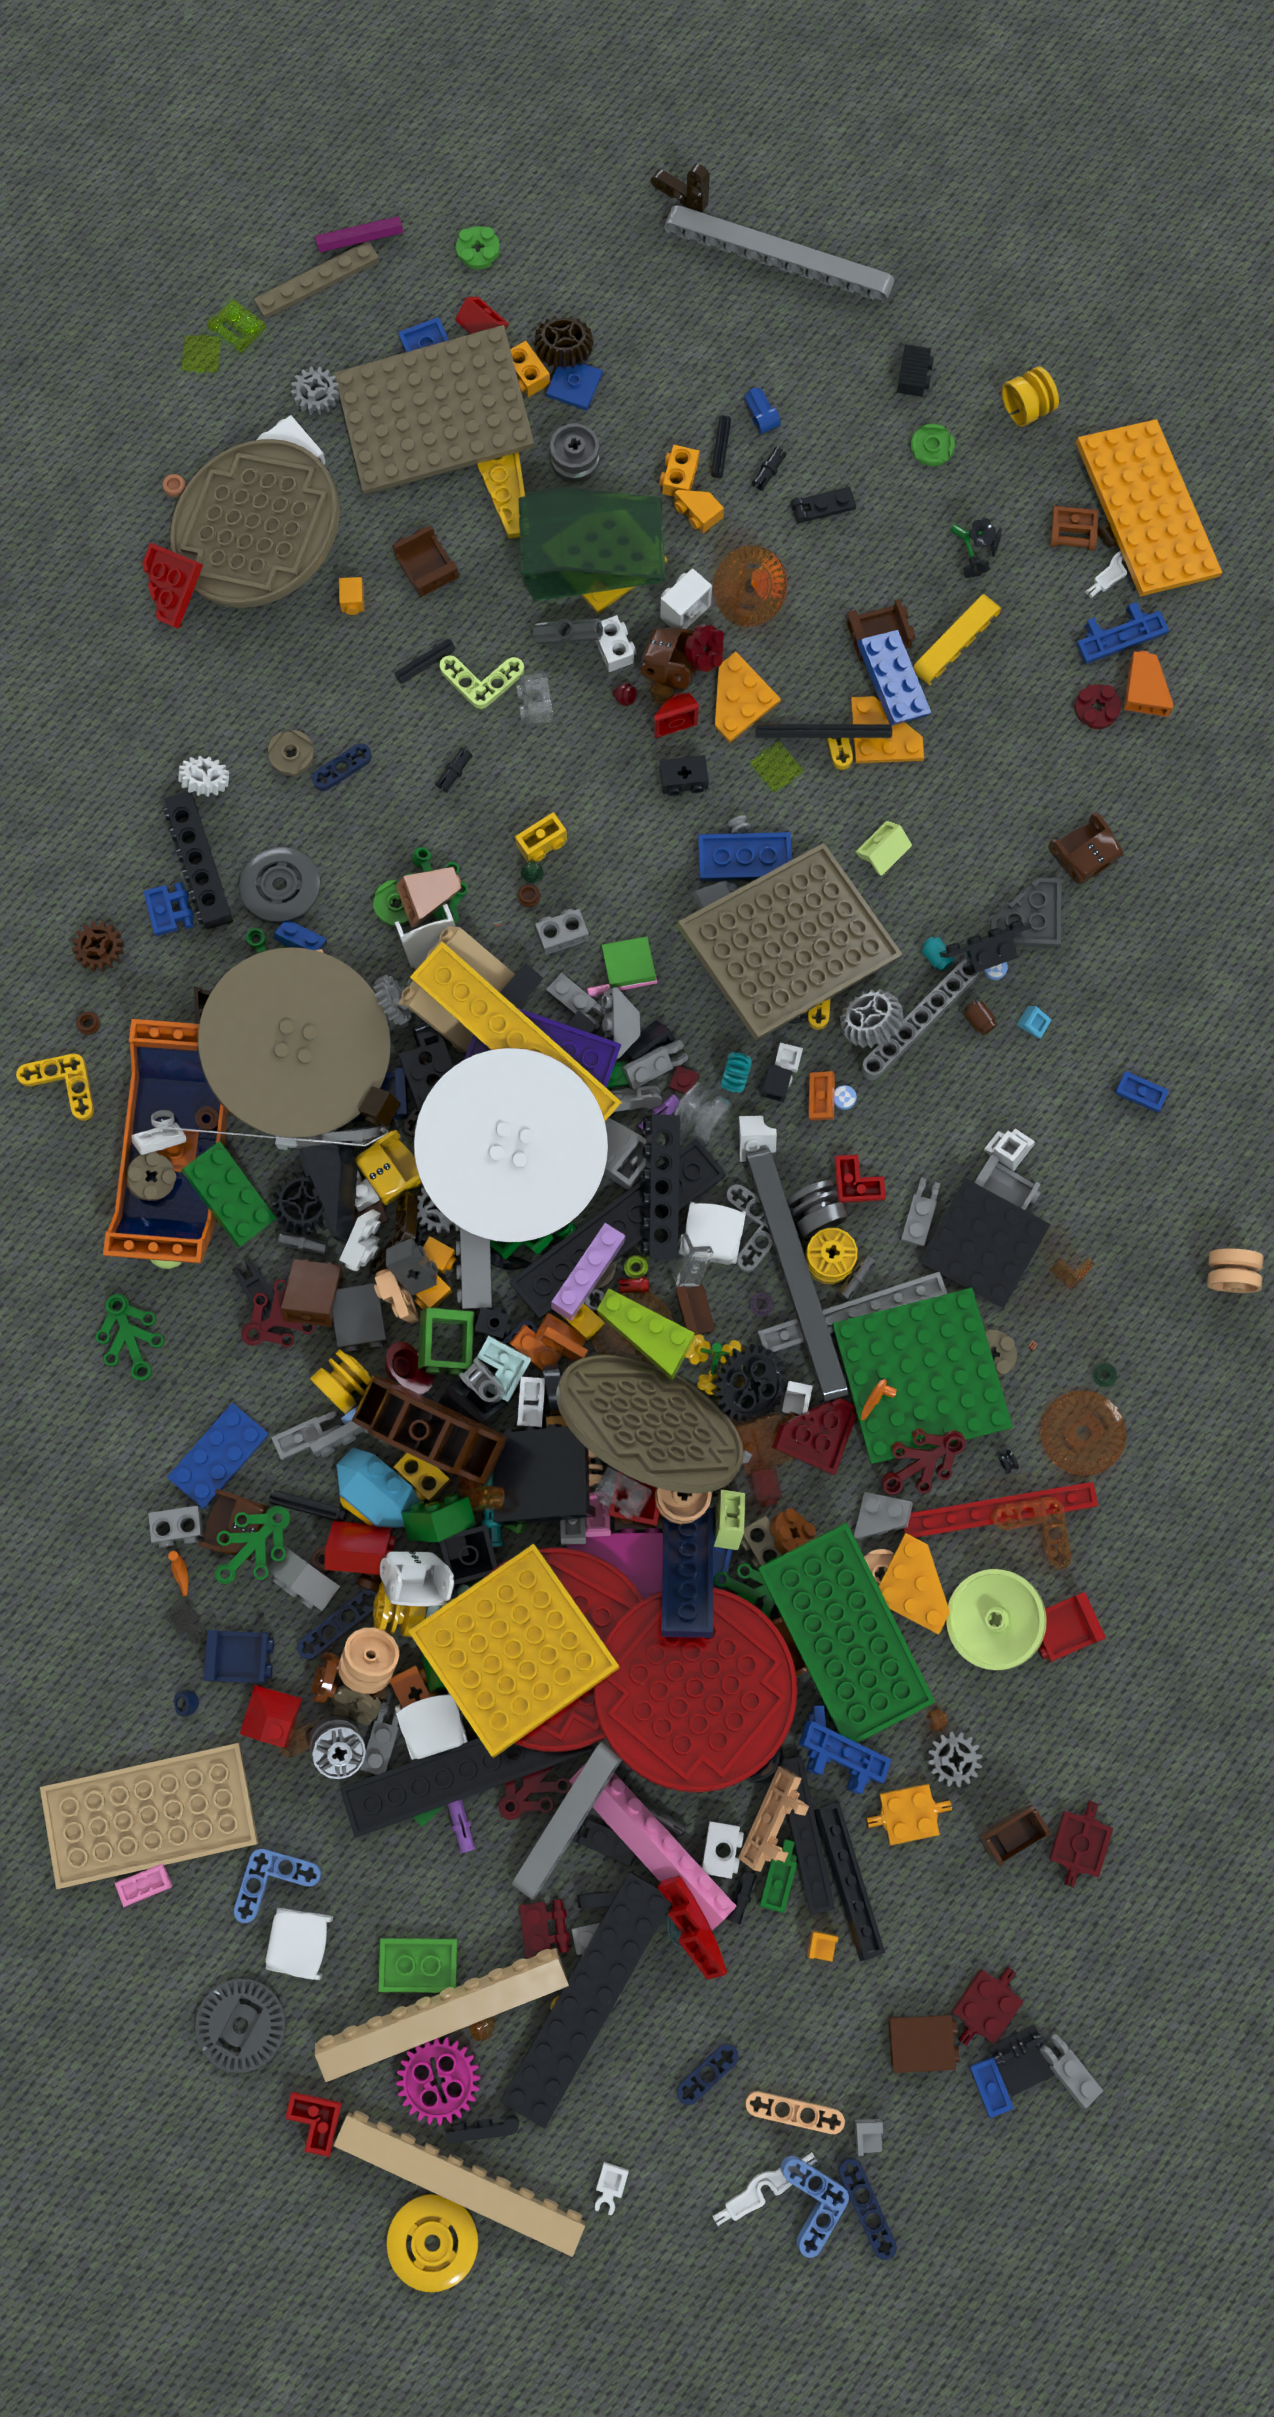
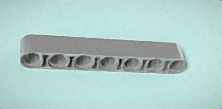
M969 958L962 960L901 1022L902 1029L896 1030L897 1036H890V1042L883 1041L881 1046L878 1045L865 1058L861 1068L864 1078L871 1081L878 1079L969 988L979 974L977 972L973 975H966L963 972L964 968L971 969ZM954 984L958 990L951 991L947 988V985ZM938 1000L942 1006L935 1007L931 1004V1001ZM923 1016L926 1022L918 1023L915 1017ZM907 1032L910 1035V1038L906 1040L902 1039L899 1036V1033ZM891 1048L894 1051V1055L888 1056L884 1054L883 1049ZM875 1064L878 1067V1071H869L867 1065Z
M604 1741L600 1742L512 1882L515 1888L532 1900L544 1886L622 1761L612 1747Z

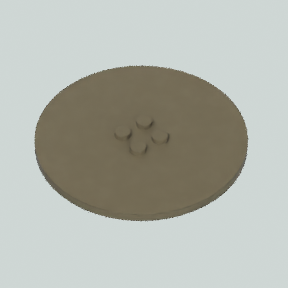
M261 439L234 446L220 453L204 465L184 489L172 518L170 532L171 551L203 564L194 590L213 603L227 607L248 608L279 600L299 588L318 570L334 543L340 519V502L335 482L327 468L312 452L295 443L276 439Z
M292 947L277 948L255 954L228 971L216 984L206 1001L198 1028V1053L202 1071L209 1087L219 1102L238 1120L258 1131L284 1138H308L334 1131L346 1125L360 1114L358 1110L371 1087L380 1089L385 1078L390 1057V1034L383 1008L378 1005L379 1000L375 997V993L369 984L356 971L328 954L316 950Z
M598 1355L580 1359L572 1363L562 1374L557 1386L556 1398L563 1420L586 1448L616 1470L648 1485L682 1493L715 1491L725 1487L736 1477L744 1457L743 1445L738 1431L726 1413L722 1412L709 1396L680 1376L675 1375L672 1381L663 1371L651 1363L616 1355Z

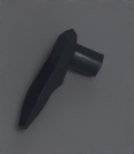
M492 1254L490 1257L493 1266L505 1270L527 1268L532 1264L529 1261L514 1256H509L506 1260L498 1254Z

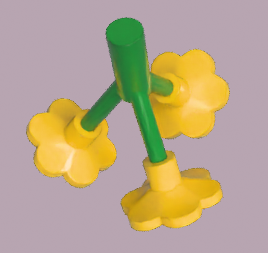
M696 1334L686 1358H688L691 1364H698L700 1361L705 1362L708 1359V1354L712 1355L711 1371H709L708 1375L702 1374L699 1376L697 1387L700 1390H705L707 1394L713 1395L711 1390L717 1386L711 1383V1380L718 1379V1376L713 1373L714 1370H717L718 1359L721 1357V1362L725 1363L727 1360L724 1355L733 1356V1348L741 1352V1344L737 1340H732L723 1347L720 1343H714L712 1349H710V1343L705 1341L704 1336Z

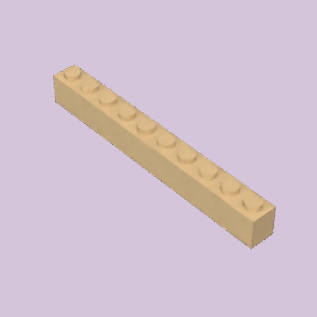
M556 1948L542 1950L532 1958L519 1959L511 1966L504 1969H494L488 1975L481 1978H471L455 1989L453 1987L446 1988L438 1995L430 1998L423 1997L415 2004L408 2007H398L385 2016H375L360 2026H350L337 2035L324 2036L315 2043L316 2060L325 2082L331 2081L569 1986L567 1974Z
M355 2111L354 2114L349 2112L346 2116L334 2147L573 2257L586 2221L581 2220L583 2216L580 2213L568 2209L566 2213L558 2209L559 2204L547 2198L542 2202L534 2198L535 2193L526 2188L514 2189L510 2187L511 2182L505 2178L497 2176L495 2180L486 2176L487 2171L476 2165H473L471 2169L463 2165L464 2160L452 2154H449L447 2158L439 2154L440 2149L426 2143L425 2147L415 2143L416 2138L412 2135L402 2132L400 2136L391 2132L393 2128L390 2125L380 2121L376 2125L368 2121L369 2116L360 2111Z

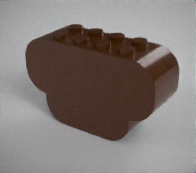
M378 1375L372 1376L352 1418V1422L368 1430V1433L440 1469L453 1474H459L481 1484L488 1483L508 1440L505 1435Z

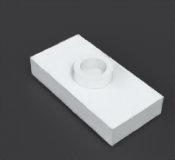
M177 1122L169 1126H164L170 1128H180ZM155 1128L131 1135L132 1143L141 1155L186 1142L184 1132L175 1129Z

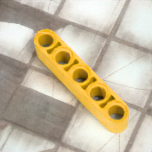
M985 594L981 595L916 662L913 667L916 675L926 684L931 685L932 683L930 682L935 677L938 678L947 669L945 666L950 661L953 662L961 654L960 651L965 646L968 647L976 639L975 635L979 631L982 632L991 623L990 620L994 616L997 617L1002 608Z

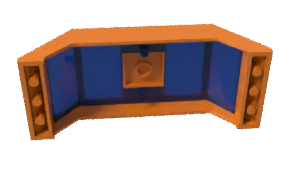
M131 1019L129 1043L132 1075L116 1207L109 1229L105 1233L103 1256L199 1264L203 1261L216 1226V1218L180 1169L219 1141L225 1147L226 1134L182 1130L186 1135L185 1143L154 1151L171 1162L176 1174V1181L172 1190L160 1200L149 1201L137 1198L129 1190L126 1181L128 1166L136 1157L141 1155L132 1143L131 1135L157 1128L151 1123V1116L157 1111H171L174 1114V1123L177 1122L182 1129L203 1130L197 1125L195 1115L200 1108L211 1106L218 1111L219 1120L215 1128L206 1131L226 1132L229 1111L212 1092L201 1068L198 1053L199 1024ZM208 1114L203 1116V1120L206 1123L211 1121V1117ZM158 1117L155 1121L162 1122L161 1119L167 1120L170 1117ZM145 1172L147 1174L145 1178L147 1182L153 1181L155 1183L157 1181L155 1179V1172Z

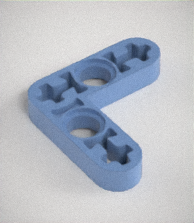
M262 1848L255 1850L250 1856L235 1904V1918L241 1923H248L256 1918L269 1876L311 1887L320 1881L322 1876L321 1868L315 1863ZM264 1853L268 1864H263L260 1872H265V1876L250 1874L251 1868L256 1871L258 1867L255 1857H259ZM283 1860H289L293 1865V1870L289 1875H284L279 1871V1864ZM298 1863L302 1864L300 1870L308 1871L310 1867L314 1868L313 1873L317 1874L316 1879L312 1878L308 1882L306 1881L307 1877L302 1874H298V1879L293 1878L297 1872ZM251 1878H256L261 1883V1888L257 1893H251L247 1888V1883ZM243 1894L248 1897L258 1898L257 1902L251 1901L249 1909L253 1911V1914L247 1915L246 1918H243V1913L239 1911L240 1907L246 1906L248 1900L242 1899Z
M788 2156L781 2163L782 2175L788 2182L818 2200L796 2239L799 2251L805 2257L812 2258L817 2256L822 2250L848 2204L849 2194L840 2183L799 2157ZM796 2165L804 2173L803 2178L794 2172L791 2173L788 2170L789 2166L794 2167ZM814 2176L820 2177L821 2185L815 2190L809 2189V2180ZM827 2187L836 2194L839 2192L842 2196L841 2200L835 2199L833 2201V2198L826 2193ZM826 2213L829 2215L828 2223L822 2227L817 2226L816 2219L818 2215ZM812 2227H813L818 2233H821V2236H820V2237H819L816 2233L814 2234V2233L812 2232V2230H811ZM812 2239L815 2244L814 2247L808 2246L806 2248L804 2241Z

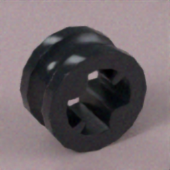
M1010 1449L1006 1450V1454H998V1459L1007 1474L1011 1473L1012 1469H1019V1464Z

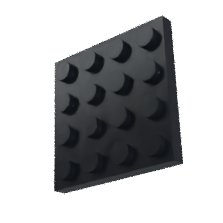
M965 1178L919 1262L936 1272H940V1274L967 1289L973 1288L974 1293L1004 1308L1051 1224Z

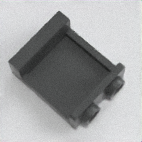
M377 1283L337 1289L332 1313L337 1347L341 1351L344 1350L345 1354L358 1352L360 1347L368 1346L369 1350L379 1349L383 1347V1343H388L381 1300L374 1288V1285Z

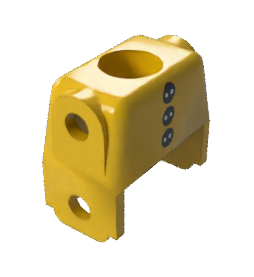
M397 1130L389 1132L355 1158L360 1171L369 1181L384 1205H389L398 1200L404 1191L411 1192L422 1185L415 1157L398 1140L401 1136Z

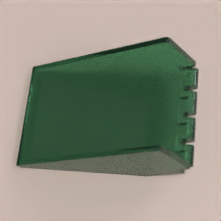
M555 487L526 492L525 497L518 499L519 515H521L519 517L520 555L522 556L521 574L524 575L522 576L523 582L534 601L666 582L661 497Z

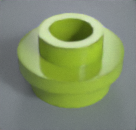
M630 1256L624 1263V1271L630 1278H641V1276H645L647 1273L648 1264L642 1256ZM635 1263L641 1267L637 1272L631 1269V1266Z

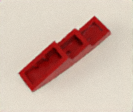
M681 1876L662 1880L658 1889L671 1903L672 1908L668 1915L682 1933L678 1942L707 1980L726 1975L727 1969L709 1923Z

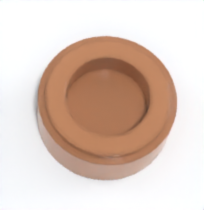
M171 474L163 481V489L170 497L181 496L186 488L184 479L177 474Z

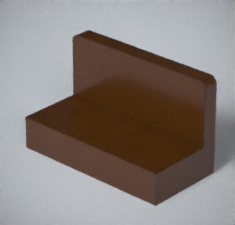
M699 1285L687 1289L686 1286L677 1287L675 1292L685 1328L694 1332L695 1335L714 1331L715 1326L704 1286Z

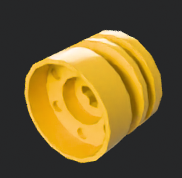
M1037 366L1031 371L1025 372L1022 377L1017 376L1002 385L1001 392L1005 409L1009 414L1019 409V413L1010 416L1015 424L1020 427H1024L1037 420L1039 416L1043 417L1058 408L1059 395L1056 385L1050 374L1043 367Z
M839 1228L820 1230L811 1238L805 1252V1259L812 1278L823 1284L842 1282L848 1277L855 1265L858 1249L854 1239L847 1232ZM830 1250H834L835 1256L833 1259L829 1258Z
M339 1349L335 1354L342 1362L338 1365L330 1358L328 1362L334 1370L329 1373L327 1370L320 1368L310 1380L346 1415L357 1404L351 1393L355 1390L363 1396L365 1391L359 1385L363 1382L368 1386L371 1378L360 1363Z
M382 1581L374 1601V1628L383 1631L386 1629L389 1635H393L399 1624L401 1636L412 1637L408 1631L425 1620L427 1606L391 1604L385 1593Z

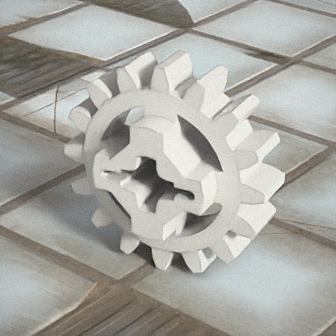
M199 756L198 760L190 757L189 762L183 761V765L179 766L178 781L182 782V788L188 787L189 793L196 791L198 796L205 794L209 797L210 793L218 795V790L225 791V787H228L229 771L226 770V765H219V760L211 761V757L204 759Z

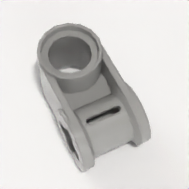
M475 1358L473 1360L474 1363L464 1373L461 1372L459 1377L484 1401L493 1403L500 1401L505 1393L503 1385L478 1358ZM493 1384L497 1388V1393L493 1398H489L486 1390L488 1386Z

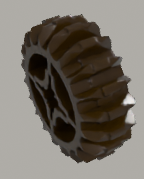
M562 315L561 318L554 316L552 320L546 319L545 323H541L539 328L536 329L534 339L535 352L540 357L541 362H546L547 366L554 365L556 369L563 367L565 370L569 366L574 369L575 364L582 366V362L588 361V357L593 350L591 329L587 327L586 323H581L580 318L573 320L572 316L564 318Z

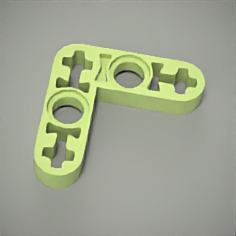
M445 656L440 661V671L474 707L483 709L489 706L523 676L524 664L519 658H509L480 682L456 657ZM447 663L449 665L454 663V669L458 673L456 677L451 669L446 670ZM510 665L514 667L518 665V672L514 670L510 672ZM463 678H469L472 683L469 687H462L459 685V681ZM494 679H501L504 684L500 688H494L491 682ZM484 693H486L484 701H482L481 699L476 701L477 694L483 695Z

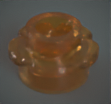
M936 1707L935 1710L928 1712L929 1720L933 1719V1723H930L931 1730L943 1732L944 1727L948 1726L945 1711L941 1712Z

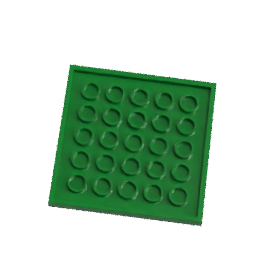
M973 1288L832 1323L870 1465L896 1459L891 1452V1446L895 1442H902L905 1447L926 1450L936 1448L938 1445L925 1443L919 1446L914 1443L912 1432L918 1428L923 1429L926 1434L944 1436L949 1431L956 1430L964 1435L965 1440L1013 1428ZM885 1379L887 1381L886 1385L897 1389L895 1397L891 1398L883 1394L879 1403L874 1406L870 1414L862 1421V1411L869 1395L875 1386ZM918 1435L916 1439H921L923 1435ZM898 1448L896 1453L901 1452L903 1448Z

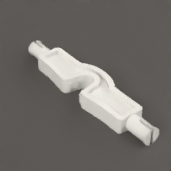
M1121 551L1114 555L1109 567L1095 578V584L1085 591L1087 595L1089 594L1090 598H1093L1100 590L1105 592L1127 575V571L1121 563L1125 561Z
M812 2152L802 2158L803 2161L811 2166L818 2162ZM796 2165L794 2167L789 2166L788 2170L791 2173L794 2172L803 2178L804 2173ZM781 2167L775 2171H765L756 2175L749 2182L746 2190L725 2203L726 2208L713 2216L716 2224L719 2226L731 2217L736 2221L747 2213L762 2207L765 2204V2199L761 2192L763 2185H768L775 2195H780L792 2184L782 2175Z

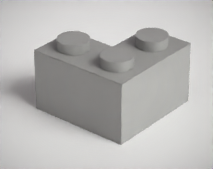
M284 1546L283 1548L286 1551L285 1558L279 1562L273 1560L267 1568L268 1572L274 1576L271 1580L294 1598L297 1594L300 1595L299 1601L308 1608L312 1609L315 1606L323 1611L340 1586ZM281 1550L275 1558L280 1559L283 1556V1551Z

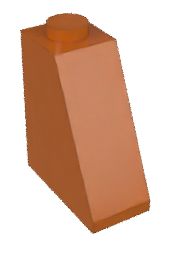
M1134 651L1129 664L1123 710L1169 717L1173 709V701L1157 655L1150 654L1147 651Z

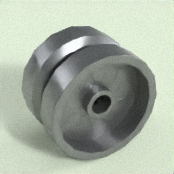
M578 423L560 427L553 434L550 442L551 465L554 472L561 479L572 483L583 482L591 478L599 465V443L594 431Z

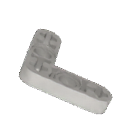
M735 1184L727 1191L726 1199L728 1203L740 1212L745 1211V1216L760 1226L737 1257L738 1268L743 1272H752L772 1248L773 1243L770 1234L762 1231L763 1228L768 1231L763 1213L759 1216H754L749 1210L753 1204L760 1205L758 1196L744 1186ZM732 1191H734L735 1193L741 1191V1197L746 1201L748 1197L752 1198L747 1203L745 1209L741 1207L744 1205L743 1201H741L740 1199H737L736 1201L732 1200ZM757 1237H765L768 1240V1246L764 1249L758 1248L755 1245ZM751 1246L755 1252L762 1255L758 1257L755 1254L752 1258L753 1265L748 1264L745 1267L742 1265V1257L747 1258L751 1254L752 1250L748 1249Z

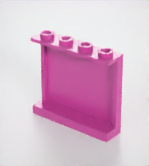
M659 1528L646 1529V1533H636V1529H621V1533H611V1536L586 1537V1544L567 1545V1548L593 1554L615 1566L635 1585L643 1599L662 1591L663 1533H661Z

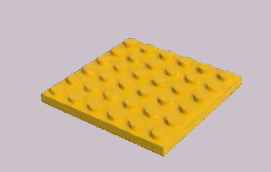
M534 1544L408 1631L492 1758L506 1750L620 1668Z

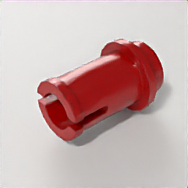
M641 1276V1278L619 1279L620 1294L641 1292L643 1295L645 1292H649V1279L644 1278V1276Z

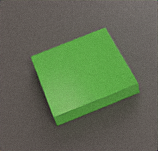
M648 937L602 944L610 988L656 980Z

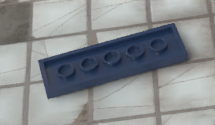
M707 1508L700 1518L687 1524L673 1523L663 1517L661 1637L713 1638V1508Z

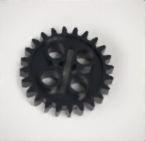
M750 1344L749 1348L741 1345V1352L733 1348V1356L725 1354L724 1356L727 1361L725 1363L719 1361L718 1364L721 1370H714L713 1372L718 1376V1379L711 1380V1383L717 1386L711 1390L713 1394L718 1395L714 1402L720 1404L718 1408L725 1412L729 1418L733 1417L737 1422H740L742 1419V1421L749 1423L750 1418L758 1422V1415L767 1418L766 1411L769 1410L774 1413L772 1405L774 1403L777 1405L781 1404L777 1399L778 1396H785V1393L781 1391V1388L788 1385L782 1381V1379L788 1376L782 1372L785 1365L779 1363L781 1358L774 1355L772 1350H766L762 1345L757 1347L754 1344ZM758 1363L757 1369L753 1371L754 1365ZM738 1374L737 1380L732 1383L733 1377ZM767 1384L766 1389L761 1392L762 1387ZM746 1395V1400L741 1403L742 1398Z

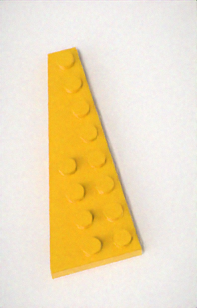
M519 452L476 464L508 539L530 536Z

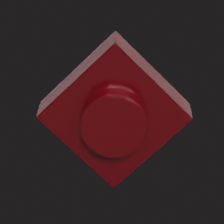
M677 1066L669 1089L691 1097L699 1074Z

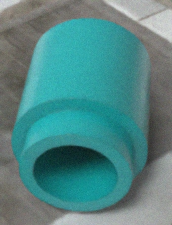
M930 937L922 944L923 949L921 953L935 969L938 968L942 972L955 959L953 957H940L939 952L945 951L946 945L940 937L935 939Z

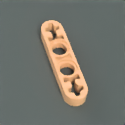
M761 2091L751 2092L745 2100L747 2111L755 2117L828 2134L840 2133L845 2125L843 2114L835 2108ZM756 2096H759L762 2103L769 2104L768 2099H774L771 2104V2115L766 2114L768 2109L764 2107H759L758 2111H754L750 2101H754ZM779 2102H785L790 2107L789 2113L784 2117H780L775 2113V2106ZM804 2108H811L815 2112L814 2119L809 2123L803 2122L800 2118V2113ZM819 2110L824 2111L822 2116L826 2118H831L832 2114H836L840 2124H835L834 2129H832L828 2122L821 2121V2126H816L819 2121Z

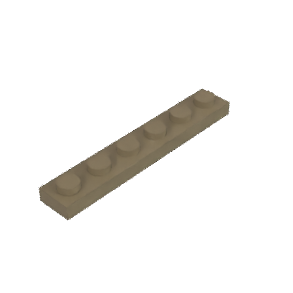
M364 242L255 297L254 303L264 319L379 262V257L370 242Z

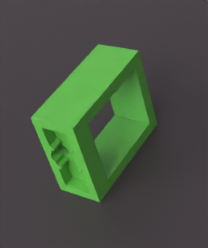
M426 1308L420 1311L418 1369L426 1370L425 1373L440 1374V1371H449V1375L459 1376L461 1372L464 1373L472 1365L474 1312ZM432 1322L463 1325L462 1362L431 1360Z

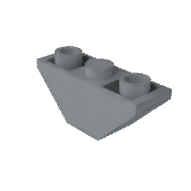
M611 988L604 991L602 996V1007L604 1008L602 1028L605 1032V1039L621 1044L617 1056L618 1059L640 1036V1012L618 988Z

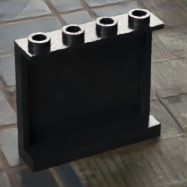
M549 1424L545 1429L529 1426L524 1428L525 1431H517L516 1429L502 1430L501 1434L505 1435L508 1440L493 1470L495 1523L507 1526L596 1517L595 1507L590 1505L589 1450L576 1438L568 1426L562 1427L561 1424Z

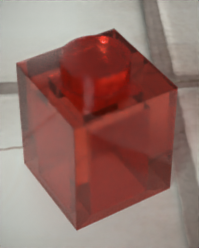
M776 1468L752 1472L750 1476L756 1504L762 1503L763 1507L777 1504V1499H780L782 1495Z

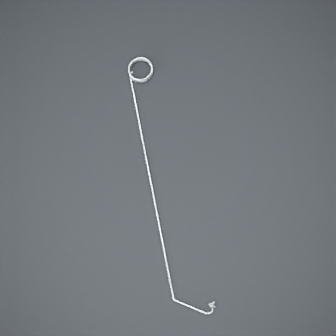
M157 1111L151 1116L152 1125L154 1127L163 1129L210 1132L220 1134L222 1133L232 1135L278 1138L311 1142L313 1141L357 1146H366L389 1133L388 1130L380 1126V1132L387 1133L364 1145L354 1143L307 1140L297 1138L295 1139L251 1134H238L172 1127L170 1128L164 1126H169L174 1123V1114L171 1111ZM158 1117H170L167 1120L161 1119L162 1122L155 1121Z

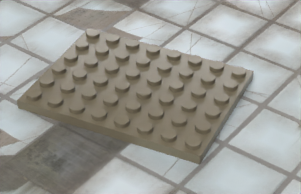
M504 325L334 373L336 383L339 384V396L364 494L385 490L535 448Z
M824 843L687 916L676 924L678 930L755 1041L898 960L903 955Z

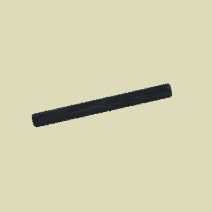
M758 724L756 727L758 738H891L893 732L891 724Z

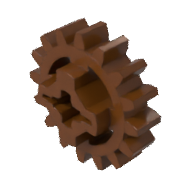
M92 921V927L89 928L84 924L83 932L76 931L79 938L72 939V942L76 945V947L72 948L73 953L77 954L75 959L77 962H81L83 968L86 969L89 966L92 972H95L97 967H99L101 972H104L106 965L112 969L113 961L120 962L117 955L124 954L123 949L120 948V946L124 945L123 940L119 939L121 934L118 930L115 931L112 924L106 927L104 921H101L99 926L96 925L95 921ZM99 943L101 947L97 949L95 945Z

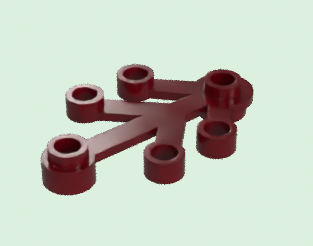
M278 1279L273 1285L275 1293L270 1317L261 1322L262 1311L268 1302V1298L262 1292L254 1295V1309L251 1322L246 1323L241 1330L242 1340L246 1344L256 1346L262 1341L281 1344L286 1348L291 1347L294 1344L292 1334L286 1332L280 1335L268 1332L267 1330L273 1326L300 1330L304 1334H311L314 1331L315 1325H312L310 1331H305L303 1329L304 1323L284 1321L281 1306L287 1288L285 1280ZM279 1282H283L286 1285L283 1291L276 1289V1285ZM257 1296H264L265 1302L263 1304H257ZM251 1329L258 1331V1335L255 1338H251L248 1335ZM284 1336L292 1338L290 1344L286 1345L282 1342Z
M921 1428L915 1429L912 1432L914 1443L919 1446L925 1443L938 1445L932 1450L905 1447L902 1442H895L891 1446V1452L895 1458L902 1459L906 1457L917 1460L897 1473L885 1474L881 1481L885 1492L890 1495L899 1493L903 1487L902 1481L924 1468L922 1476L916 1480L915 1485L920 1493H928L932 1488L931 1479L936 1461L942 1455H944L943 1464L937 1466L936 1473L941 1480L950 1479L954 1457L965 1448L966 1440L964 1435L956 1430L949 1431L944 1436L926 1434ZM918 1435H923L921 1439H916ZM898 1448H903L901 1452L896 1453ZM943 1470H948L945 1474H941ZM927 1483L925 1488H920L921 1484Z
M555 1766L523 1777V1787L517 1793L515 1780L505 1784L506 1796L499 1802V1812L507 1820H515L523 1812L528 1811L550 1813L554 1809L552 1799L544 1797L540 1801L524 1800L530 1793L559 1792L566 1794L571 1789V1783L566 1778H560L552 1782H541ZM562 1781L568 1783V1788L565 1791L559 1789V1784ZM546 1800L551 1803V1807L548 1810L542 1808V1803ZM509 1802L515 1804V1810L509 1812L506 1808Z

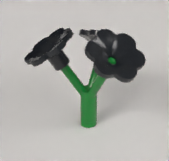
M987 518L975 520L972 523L970 532L954 524L951 527V532L964 540L970 556V565L963 569L964 577H977L989 571V561L978 560L977 556H974L970 540H974L976 547H982L983 545L991 546L992 557H995L1001 540L1002 528H999L996 533L995 527L991 526V521Z

